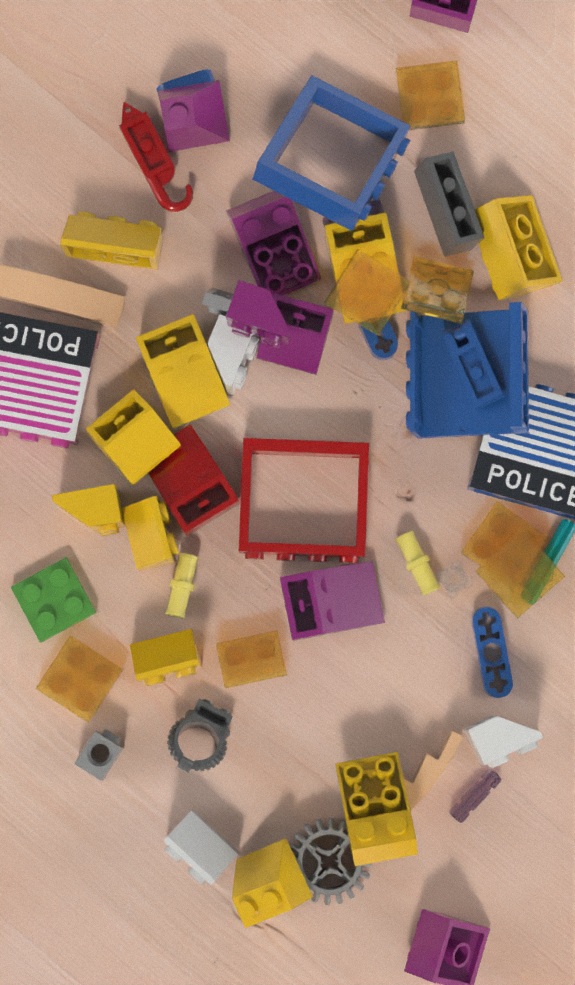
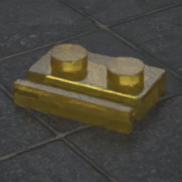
M278 630L216 643L225 689L287 676Z

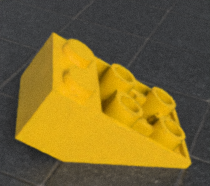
M386 213L368 216L365 221L360 219L353 231L337 223L325 225L324 238L344 325L405 312L394 245Z
M194 314L135 337L173 429L231 406Z
M398 751L335 763L354 867L418 855L417 838Z

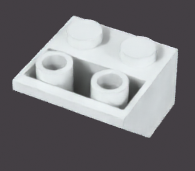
M219 314L209 338L208 347L226 392L233 395L236 388L241 390L248 374L245 364L247 359L253 361L259 347V338H256V335L253 334L250 335V338H245L232 333V328L227 325L226 316Z
M491 716L463 729L479 764H488L492 768L509 761L507 755L514 751H517L518 754H524L539 747L536 741L543 738L541 732L499 716Z
M193 809L163 840L168 845L164 850L178 863L183 859L191 866L188 872L202 885L205 881L212 885L239 854L234 847Z

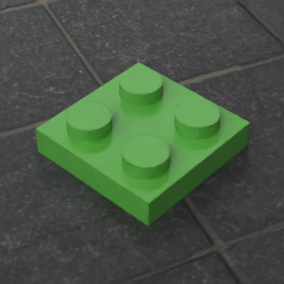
M67 557L11 587L40 643L96 614Z

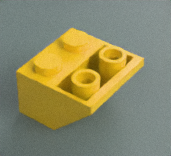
M135 389L86 428V431L100 451L132 485L181 446L153 408Z
M153 496L121 508L137 570L143 571L174 563V555L178 554L179 550L175 535L173 533L168 534L166 524L171 523V519L165 502L160 503L157 496Z
M192 629L129 644L136 681H144L145 686L166 682L165 676L176 673L177 678L197 674L195 668L202 666Z

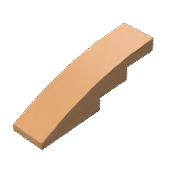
M0 264V298L47 312L53 311L80 320L87 319L113 328L118 327L125 297L64 279Z
M450 731L437 759L425 754L412 782L404 779L410 810L433 787L448 766L464 736Z

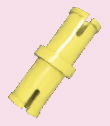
M410 531L396 538L395 541L398 543L408 563L406 568L408 572L412 571L422 595L425 596L438 590L441 586L438 584L430 568L429 562L431 560L428 555H424L414 532Z
M179 553L174 580H170L169 584L172 590L167 611L165 612L166 615L185 619L190 592H194L195 585L192 582L197 561L199 560L198 556Z

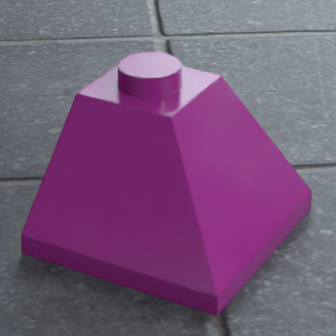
M219 80L158 91L169 152L230 141Z

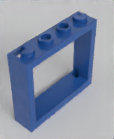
M311 75L258 160L252 180L353 231L360 219L363 221L367 219L372 209V205L369 204L371 199L378 200L385 186V183L382 182L383 178L386 176L390 179L398 164V161L394 160L397 154L400 156L404 155L411 141L406 138L410 125ZM313 104L390 142L355 203L277 163Z

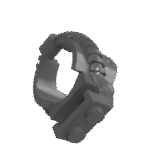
M199 699L194 710L186 711L185 718H180V721H176L175 725H172V729L169 730L170 735L167 737L169 739L167 744L169 745L168 750H171V756H174L173 759L178 761V768L189 773L192 769H195V771L210 770L211 767L214 768L216 764H220V761L224 759L223 756L226 755L225 751L227 750L226 745L228 743L225 739L230 736L228 726L233 716H231L229 711L214 707L213 703L209 700ZM199 727L206 729L215 740V753L207 759L195 761L183 756V752L178 744V737L182 732L189 728Z

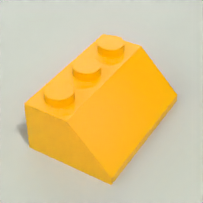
M532 195L497 198L474 209L484 235V239L478 243L481 256L486 264L492 281V288L498 300L517 298L563 282Z
M79 211L77 215L69 214L60 245L65 256L68 258L158 270L163 240L162 227H157L156 222L139 220L138 224L127 223V219L119 216H108V220L96 218V215L93 213Z

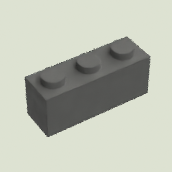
M454 151L425 158L415 169L414 173L443 255L447 257L470 251L484 239V235Z

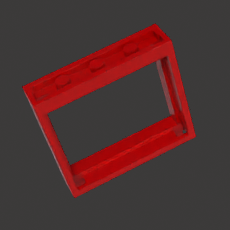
M243 438L239 553L245 554V559L264 560V554L276 555V560L295 561V556H308V562H327V557H340L339 563H358V558H365L369 443ZM252 454L359 458L356 546L249 542Z

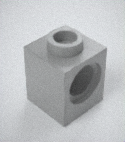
M106 729L103 733L95 731L76 760L75 765L103 781L124 747L118 744L121 739ZM98 744H104L109 749L110 755L105 762H98L93 757V749Z

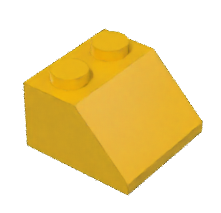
M115 484L51 495L52 501L59 508L92 531L98 532L101 536L118 534L119 528L126 527L121 509L120 491Z
M286 838L236 859L232 901L245 928L290 911L313 897Z

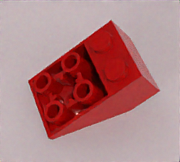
M191 424L173 434L181 446L148 472V475L186 537L240 504L236 494Z

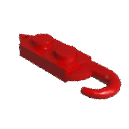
M123 102L122 124L119 125V128L155 198L162 208L170 212L185 210L193 200L191 185L187 184L185 186L186 197L182 201L174 202L169 198L164 186L174 178V164L147 112L142 113L128 103Z

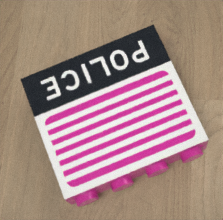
M0 312V436L7 437L8 432L20 434L21 440L38 443L39 438L51 440L50 445L69 449L70 444L78 445L76 436L95 348L98 349L100 341L98 331Z

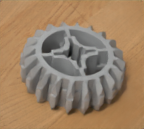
M329 817L328 827L323 828L321 819H316L317 830L313 831L309 824H305L304 828L308 835L304 837L301 833L296 832L295 838L301 844L298 846L290 843L289 845L292 851L297 852L295 859L309 889L314 891L312 902L316 903L319 895L323 894L325 895V905H330V895H336L337 903L341 904L343 903L342 892L346 891L348 897L352 899L355 897L350 889L353 885L359 890L364 888V885L358 881V878L360 876L364 879H369L370 874L363 871L362 866L369 867L372 866V863L355 866L353 873L347 870L341 863V856L350 843L348 833L344 831L346 821L341 820L339 828H334V818ZM329 834L342 837L338 843L329 849H323L312 841L319 836ZM338 848H340L339 851L336 853V856L338 858L334 860L335 862H338L337 866L342 870V872L339 871L337 868L328 866L326 869L324 868L320 874H318L322 869L321 864L324 863V861L320 860L321 855L318 854L316 850H318L323 855L325 854L327 856H330L332 853H335ZM305 849L310 851L318 861V866L310 878L305 874L302 865ZM330 873L336 874L346 881L336 887L317 885L324 876Z

